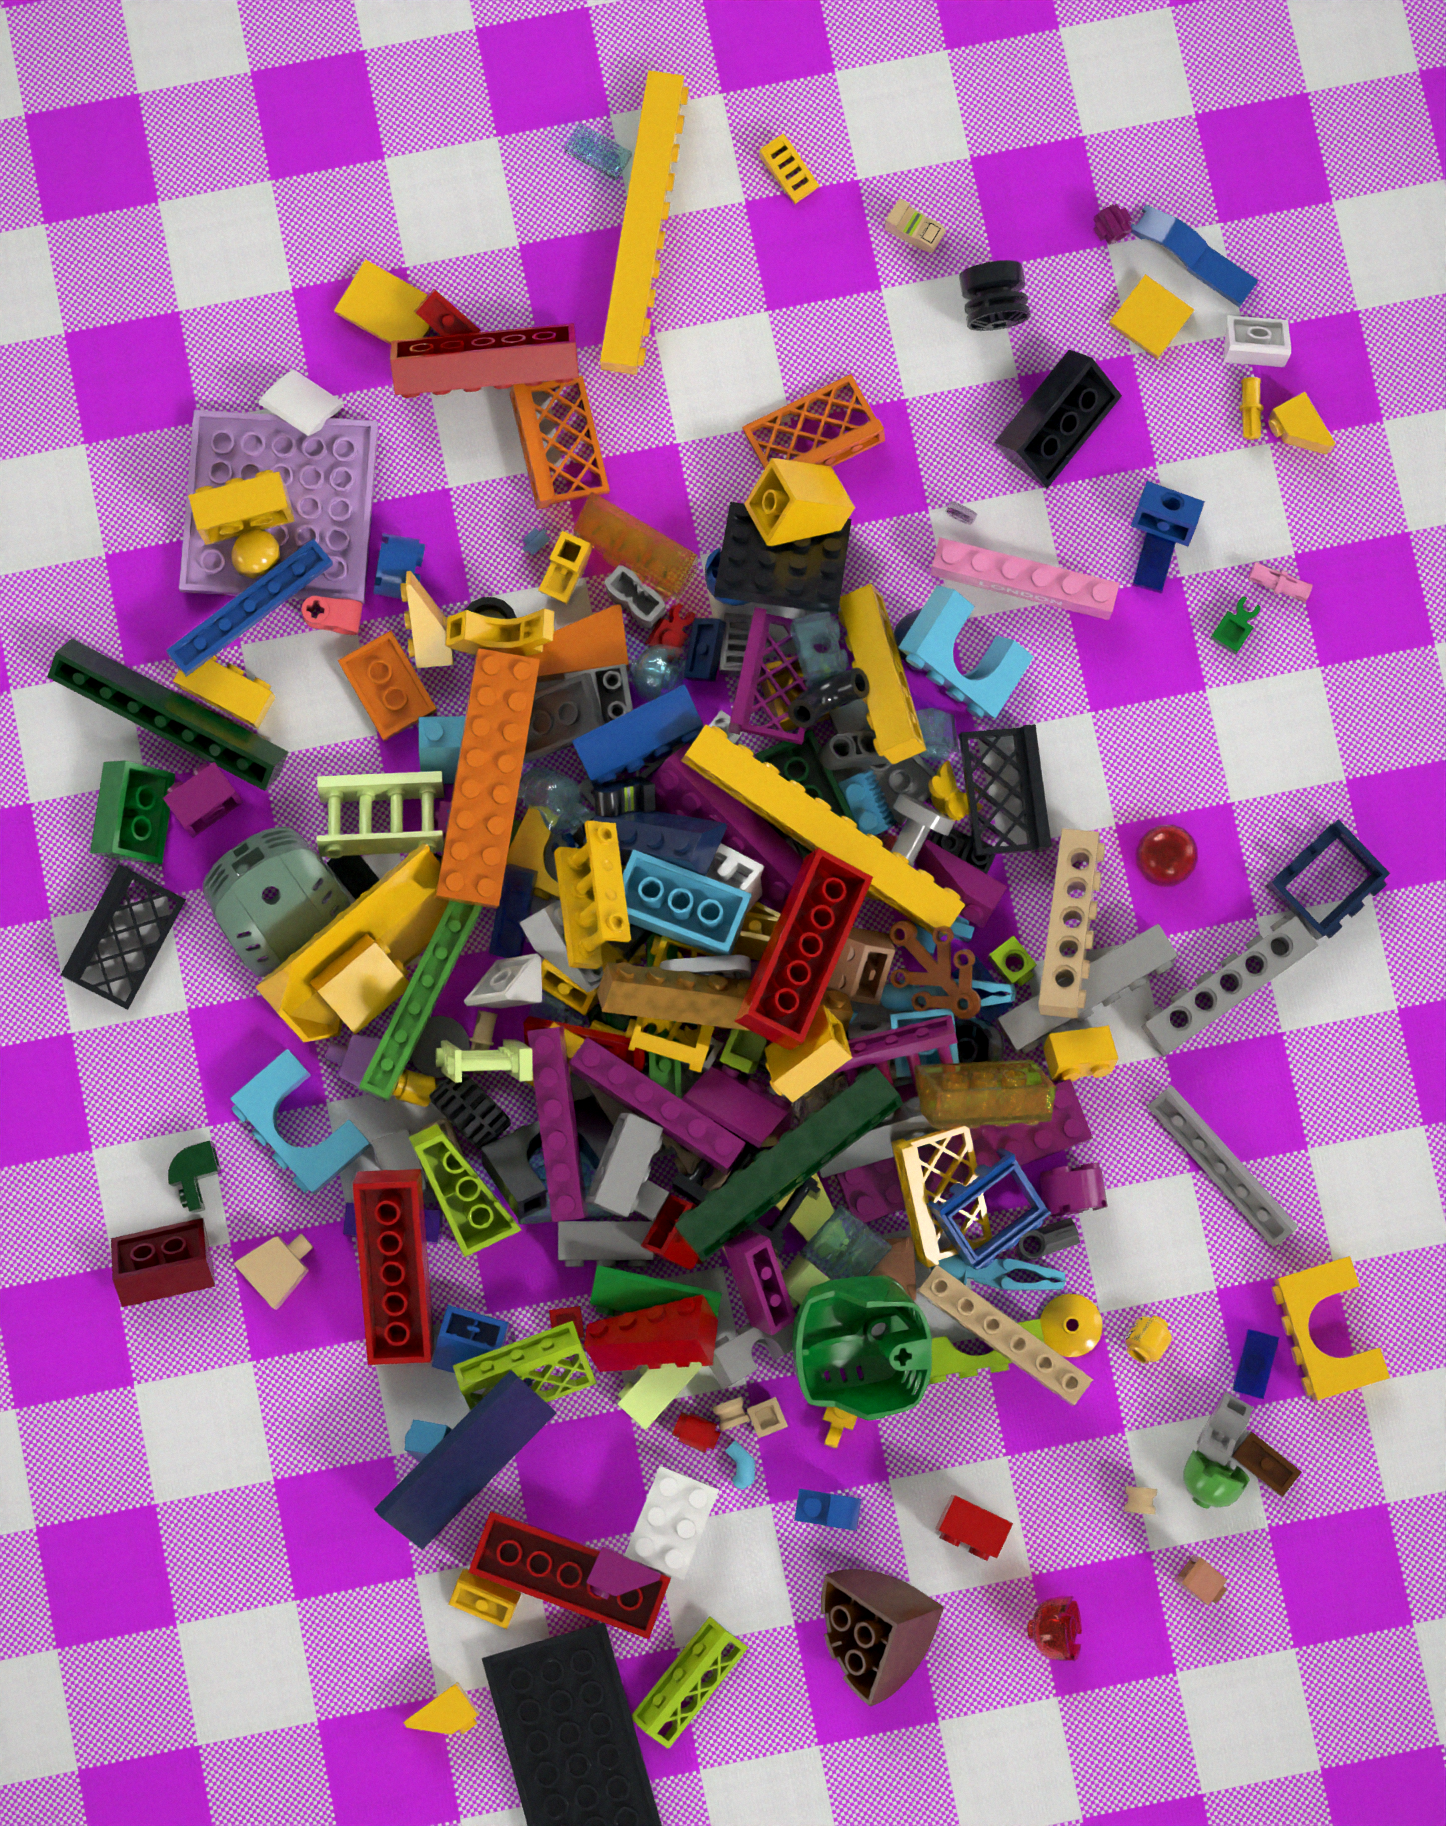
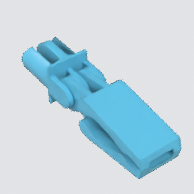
M954 979L959 986V979ZM898 980L900 983L905 982V980ZM972 980V988H981L992 993L999 991L1012 993L1006 996L996 994L981 1000V1006L1015 1001L1016 989L1014 984ZM890 982L884 986L880 1000L883 1006L891 1011L917 1012L911 1004L914 994L926 991L931 996L949 995L941 986L925 985L920 987V985L909 984L903 988H897ZM919 996V1004L926 1005L925 998L923 996ZM961 998L960 1005L967 1009L968 1001Z
M957 1254L939 1260L938 1265L964 1285H966L967 1279H973L976 1283L1006 1291L1062 1290L1066 1282L1064 1272L1008 1258L995 1259L988 1267L975 1270L966 1265L960 1255ZM1012 1270H1024L1032 1272L1043 1279L1054 1278L1061 1282L1052 1283L1044 1280L1036 1283L1015 1282L1005 1274Z

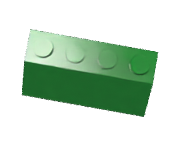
M597 1265L590 1304L596 1306L595 1312L614 1316L615 1310L625 1313L635 1312L703 1294L717 1318L722 1293Z

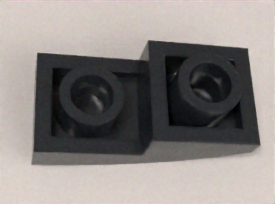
M954 828L951 829L948 836L934 831L930 839L934 844L985 874L988 873L996 854L974 856L972 835L968 836ZM981 840L982 848L994 847Z

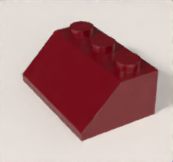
M203 1218L111 1238L112 1280L122 1307L215 1287L214 1265Z

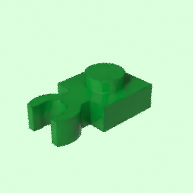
M1245 596L1240 598L1236 605L1237 614L1234 615L1227 611L1210 638L1235 655L1254 628L1247 621L1253 620L1261 609V606L1257 605L1252 612H1246L1243 608V604L1247 599Z

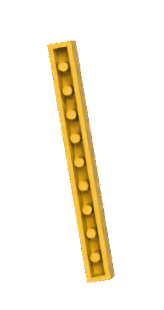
M648 70L600 358L601 370L637 375L638 367L645 364L647 348L642 347L643 336L649 337L651 319L647 318L648 307L654 308L656 290L651 289L653 278H659L661 260H656L658 249L663 250L666 236V231H661L662 220L668 221L670 202H666L667 191L673 192L675 173H670L672 162H678L680 144H675L677 133L682 134L685 116L680 115L681 104L687 105L689 87L684 86V75Z
M704 726L681 759L683 763L813 852L820 848L872 876L873 879L868 891L931 935L938 927H951L965 906L959 900L961 897L958 893L948 887L941 888L934 883V877L928 872L921 869L915 870L908 865V859L902 854L895 851L891 853L882 847L883 842L879 838L869 833L867 835L856 829L857 824L846 816H841L840 818L830 811L831 806L820 798H815L814 800L804 793L806 789L794 780L787 781L778 775L780 771L768 762L761 763L753 757L754 753L748 747L742 744L735 745L727 739L728 735L722 729L716 726ZM941 930L939 932V937H943L946 934V932Z

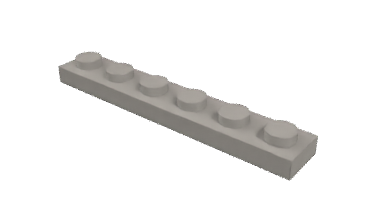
M1172 1085L1147 1106L1273 1248L1299 1227Z

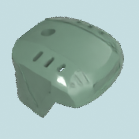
M290 827L267 829L250 836L225 853L213 865L203 882V894L212 910L214 919L241 958L243 964L257 977H266L272 973L291 954L306 944L314 934L320 932L340 912L351 905L346 893L318 852L296 830ZM319 878H322L317 887L313 889V886L316 884ZM269 886L277 888V893L273 898H262L263 890ZM329 891H331L330 894L328 895V897L325 899V901L322 902V900H323V898L326 896V894H327ZM337 905V907H336V909L334 910V912L330 914V912L333 910V908ZM250 931L249 934L237 936L239 933ZM259 944L257 947L246 949V947ZM267 956V958L257 960L258 958Z

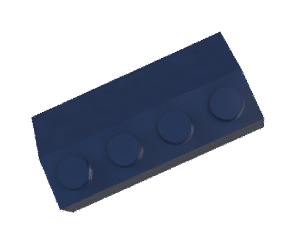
M640 810L625 814L621 813L611 817L595 815L593 821L616 823L621 865L627 866L634 849L705 877L728 827L723 822L659 811L643 812ZM585 836L584 841H583L584 844L587 843V838H586V836Z

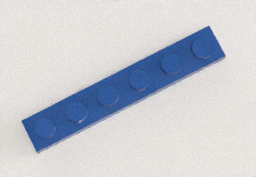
M311 539L166 650L168 656L187 677L333 565L332 560L318 543Z

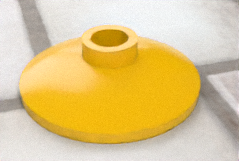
M1064 1294L1054 1298L1045 1306L1040 1317L1044 1343L1064 1357H1078L1088 1353L1097 1345L1102 1334L1103 1323L1098 1308L1093 1302L1081 1295ZM1069 1319L1077 1321L1078 1328L1075 1331L1067 1329L1066 1323Z

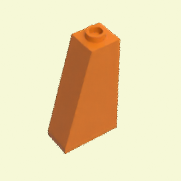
M621 604L613 605L554 631L553 641L543 644V652L525 656L540 659L536 683L565 679L564 673L626 664V671H630Z

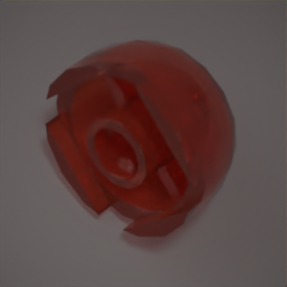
M1173 824L1158 825L1148 830L1139 840L1135 852L1136 865L1150 883L1161 887L1176 886L1185 881L1194 872L1198 862V848L1192 835L1184 828Z
M1058 1596L1045 1600L1035 1610L1033 1620L1028 1621L1027 1632L1029 1639H1034L1038 1651L1052 1660L1076 1661L1079 1657L1081 1644H1075L1077 1634H1082L1079 1606L1077 1601H1072L1073 1596Z

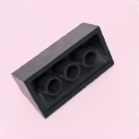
M1069 349L994 443L1012 464L1042 487L1048 489L1122 395L1092 357Z

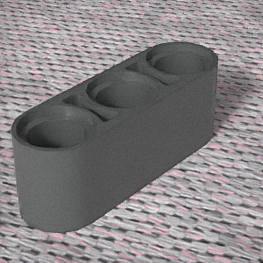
M872 729L834 735L818 752L820 763L829 770L891 763L885 756H879L873 743L876 734L875 730ZM861 744H863V745H865V746L867 747L868 752H866V751L862 748V745H861ZM833 747L840 752L841 756L835 753Z

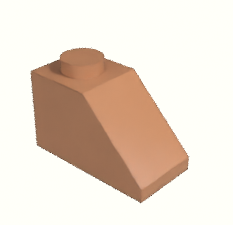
M1194 1555L1174 1580L1208 1606L1211 1602L1216 1604L1227 1590L1223 1586L1227 1579L1203 1558Z

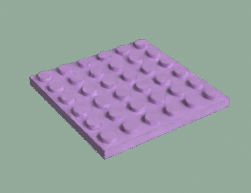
M194 410L179 583L180 592L238 596L264 576L261 575L251 579L239 574L232 564L231 551L238 537L205 545L197 531L188 495L194 494L195 490L200 487L213 486V488L225 486L226 481L234 478L247 480L255 478V474L258 472L273 470V472H280L286 485L295 522L262 530L272 534L279 544L280 558L276 566L311 539L318 543L333 562L330 568L289 599L306 600L311 596H321L334 599H351L365 603L378 421L328 418L321 430L307 436L277 415Z

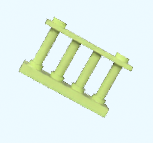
M442 771L317 776L320 802L328 803V835L317 836L320 857L340 858L347 855L410 853L422 843H426L432 853L443 851L442 830L434 831V799L445 798ZM422 799V831L403 832V800ZM390 800V833H372L373 801ZM359 801V834L340 835L341 803Z
M503 1039V1047H498V1050L462 1051L447 1040L441 1041V1048H436V1067H441V1072L455 1083L462 1082V1071L504 1070L519 1081H533L532 1048L516 1039Z

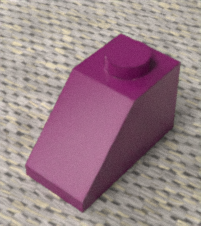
M603 1546L586 1583L592 1585L590 1589L592 1593L607 1599L609 1594L618 1596L656 1582L662 1573Z

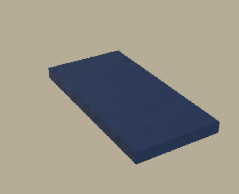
M510 1370L374 1508L375 1512L423 1550L557 1412Z

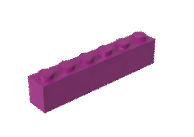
M564 1026L527 1031L529 1047L532 1048V1072L552 1222L582 1219L588 1216L587 1202H585L586 1193Z
M587 1037L569 1062L571 1072L640 1118L662 1127V1133L725 1175L729 1174L744 1152L746 1146L744 1141Z

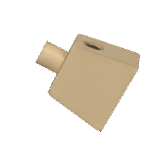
M302 1233L288 1245L279 1236H276L237 1260L234 1265L267 1303L277 1310L308 1273L309 1269L300 1259L314 1247Z

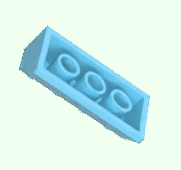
M633 849L623 873L629 923L715 956L732 955L742 930L752 894Z

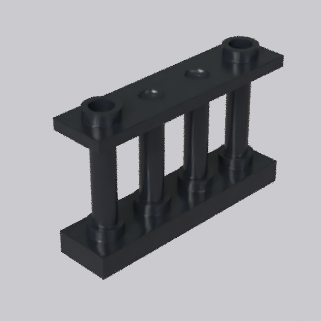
M720 1125L746 1143L743 1155L720 1187L722 1188L729 1182L728 1180L734 1172L739 1169L745 1170L762 1150ZM701 1159L692 1174L688 1173L685 1176L679 1172L672 1181V1189L699 1206L704 1202V1197L710 1192L702 1187L704 1184L702 1180L712 1165ZM810 1177L796 1188L771 1226L767 1225L765 1228L755 1221L741 1233L749 1229L770 1238L775 1255L778 1258L786 1244V1241L782 1239L784 1236L782 1234L783 1230L807 1195L814 1200L818 1199L821 1191L817 1187L818 1182Z

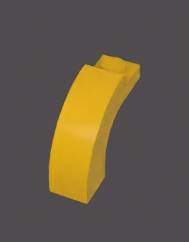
M544 608L519 618L499 619L464 610L447 617L445 647L476 655L478 648L520 656L543 652V644L553 641L554 611Z

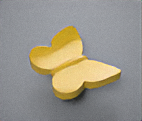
M947 760L941 764L936 776L929 780L928 787L932 793L931 800L935 808L942 813H947L951 819L959 821L965 815H969L967 795L957 787L950 761ZM979 802L976 804L978 812L983 808V805Z

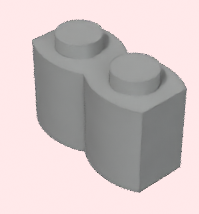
M619 565L605 580V588L609 598L616 605L621 604L622 608L629 609L632 618L639 625L652 629L659 619L666 614L665 603L661 596L655 590L643 586L638 576L627 567Z

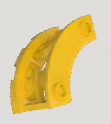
M655 935L650 954L656 955L652 967H659L661 962L667 960V950L670 944L691 950L690 958H697V952L708 956H715L663 935L661 937ZM734 947L732 955H736V947ZM678 952V959H684L682 954ZM637 1016L636 1020L630 1019L625 1037L631 1039L628 1050L634 1051L636 1047L690 1064V1070L701 1073L714 1026L697 1024V1029L691 1030L686 1025L684 1031H682L680 1027L684 1022L676 1021L674 1023L671 1020ZM647 1025L655 1026L656 1031L653 1035L643 1032ZM664 1029L669 1033L666 1039L656 1036L660 1035Z

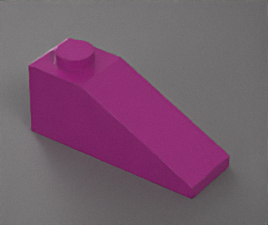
M927 839L914 861L921 870L928 872L934 877V883L943 889L948 887L958 893L961 897L959 900L965 904L959 915L981 928L985 926L1007 888L1006 885Z

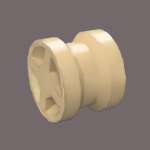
M742 1397L712 1407L714 1414L719 1416L720 1431L750 1421L749 1415L743 1411L742 1405L744 1402Z
M1125 1486L1128 1502L1124 1505V1512L1156 1514L1153 1498L1157 1496V1489Z

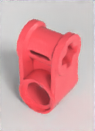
M311 596L303 602L302 614L306 624L311 628L345 635H358L363 603L351 599ZM319 606L322 613H319L317 618H312L311 612L315 610V607Z

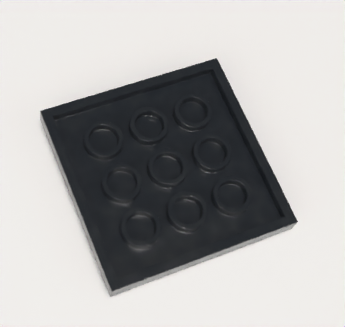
M730 502L714 597L838 614L852 519L846 521L841 531L768 546L743 503Z

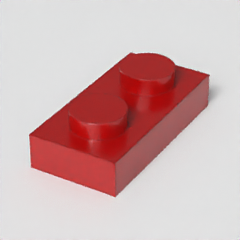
M433 289L414 310L420 318L441 336L481 331L480 328L436 289Z

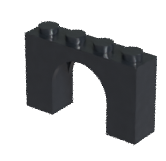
M591 1095L583 1100L574 1101L580 1151L588 1158L597 1171L614 1126ZM539 1120L528 1126H521L513 1133L500 1139H493L481 1147L483 1167L518 1220L547 1207L546 1188L529 1164L532 1157L543 1149Z

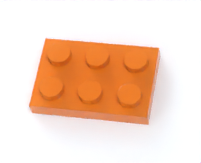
M392 630L337 660L383 741L418 723L419 717H428L438 711Z

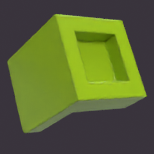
M732 1029L719 1061L746 1073L755 1074L768 1039L748 1030Z

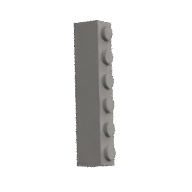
M1159 923L1090 963L1089 978L1082 981V990H1086V1003L1084 1009L1079 1008L1078 1019L1075 1018L1078 1023L1094 1014L1091 1008L1103 1003L1104 1007L1120 999L1121 997L1118 993L1129 987L1133 991L1147 983L1145 977L1156 971L1159 976L1174 967L1172 961L1178 955ZM1065 978L1057 984L1061 987H1068L1073 983V980ZM1039 993L1000 1016L995 1022L1014 1054L1020 1050L1027 1054L1040 1046L1038 1042L1040 1038L1050 1033L1067 1030L1065 1024L1074 1018L1040 1015L1038 1005Z

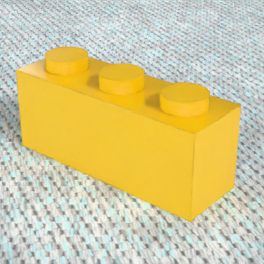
M213 656L187 677L180 669L178 670L173 679L174 684L178 688L256 729H259L276 698L273 692L270 691L271 685L256 677L254 681L243 676L244 671L230 663L224 667L216 662V656Z

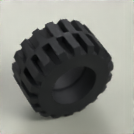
M462 1071V1082L455 1083L447 1077L429 1095L431 1102L479 1150L491 1140L497 1139L511 1125L510 1118L464 1071Z

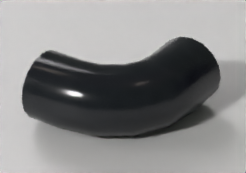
M856 667L831 675L815 683L790 703L788 707L789 718L798 727L809 728L832 709L867 697L869 682L866 674L862 669Z

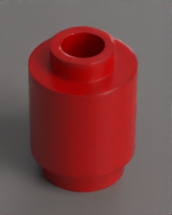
M681 1412L672 1436L677 1437L678 1442L705 1453L707 1448L714 1450L721 1432L716 1431L718 1424L692 1412L689 1415Z

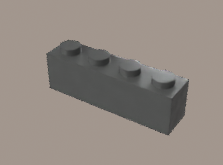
M930 1095L912 1097L902 1102V1106L820 1169L821 1177H828L894 1157L892 1141L902 1138L908 1141L940 1131ZM929 1143L923 1146L917 1147V1149L931 1146L932 1144Z

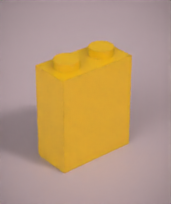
M367 933L310 981V984L355 1035L405 993L410 983L405 978L409 972L398 959L392 962L388 958L387 954L391 951L379 937L374 941Z
M823 1004L817 1009L805 1040L801 1045L789 1051L773 1042L764 1049L767 1058L765 1065L771 1075V1080L769 1081L771 1087L778 1095L782 1096L784 1094L792 1103L852 1058L843 1024Z

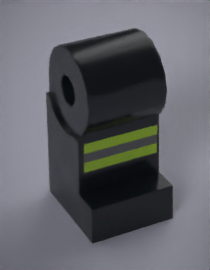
M642 776L610 782L594 788L595 814L598 816L611 817L621 813L625 814L640 810L643 812L656 810L655 783Z

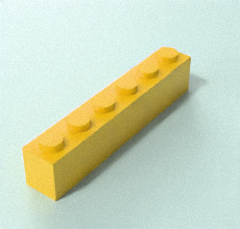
M870 583L840 597L839 604L841 610L838 611V616L844 628L847 629L848 635L845 636L847 647L854 654L855 661L852 662V667L862 669L869 682V693L862 700L868 705L869 712L866 713L867 721L871 729L875 730L876 738L873 739L875 749L879 756H885L893 765L926 751V746L884 598Z

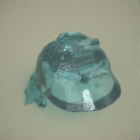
M548 767L532 768L521 777L517 799L523 798L527 808L539 810L546 827L553 834L567 835L584 824L579 818L588 815L589 811L584 805H581L583 800L576 781Z

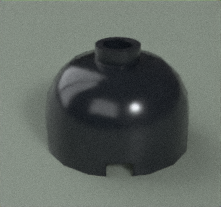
M982 1018L959 1019L955 1021L960 1071H966L968 1081L981 1079L994 1072L1000 1065L1004 1053L1003 1039L997 1028Z

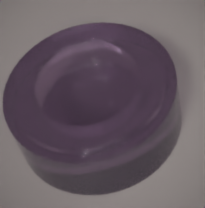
M953 501L949 502L945 510L947 515L967 525L973 524L978 515L973 510Z

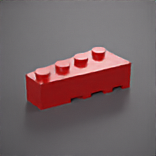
M702 1294L588 1323L584 1348L599 1372L635 1370L638 1365H647L649 1369H660L662 1364L675 1363L677 1368L689 1367L690 1362H700L702 1366H713L718 1319Z

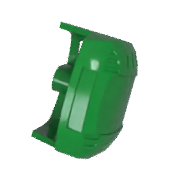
M880 1275L848 1277L823 1282L809 1289L799 1307L797 1316L794 1317L792 1341L794 1369L800 1390L809 1404L821 1407H837L870 1421L906 1412L920 1403L929 1384L932 1370V1337L923 1311L908 1296L896 1279ZM885 1323L883 1333L872 1335V1329L876 1324ZM858 1365L860 1366L862 1372V1378L858 1377V1373L856 1370V1367ZM841 1368H843L846 1376V1379L844 1381L842 1380L840 1374ZM826 1370L828 1371V1374H829V1379H828V1380H826L825 1375H824V1372H825Z

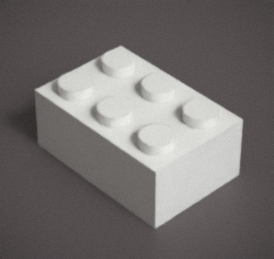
M659 1466L624 1556L684 1580L719 1489Z

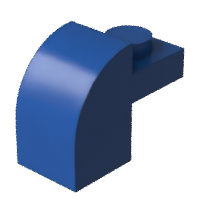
M799 1488L794 1521L857 1531L862 1499Z

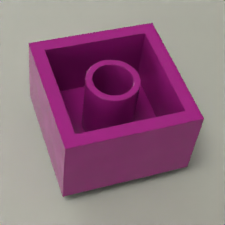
M215 762L210 765L204 763L196 768L192 773V778L185 783L182 781L175 783L166 791L168 795L163 797L192 838L243 803Z

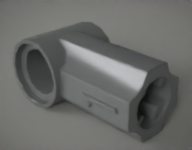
M1070 1217L1028 1231L1019 1238V1242L1015 1245V1252L1022 1260L1033 1261L1039 1257L1080 1244L1076 1225ZM1030 1237L1036 1240L1038 1243V1251L1031 1254L1025 1251L1023 1247L1025 1238Z

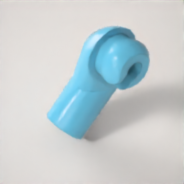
M735 1440L725 1452L737 1463L736 1475L732 1478L734 1486L738 1489H745L747 1486L752 1485L755 1479V1460Z

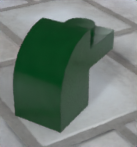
M209 1140L184 1148L173 1158L169 1166L168 1183L173 1187L182 1184L183 1189L178 1190L183 1208L188 1207L191 1213L205 1210L198 1180L222 1173L214 1143Z

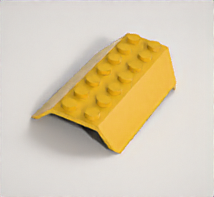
M422 843L417 849L410 852L403 861L388 871L383 878L369 890L362 893L355 902L340 912L334 920L320 932L314 934L306 944L291 954L285 962L255 986L303 1042L340 1036L343 1020L310 984V981L364 934L367 933L374 941L379 937L391 951L387 954L388 958L392 962L398 959L404 967L427 948L449 901L435 898L440 862L430 851V847L426 843Z

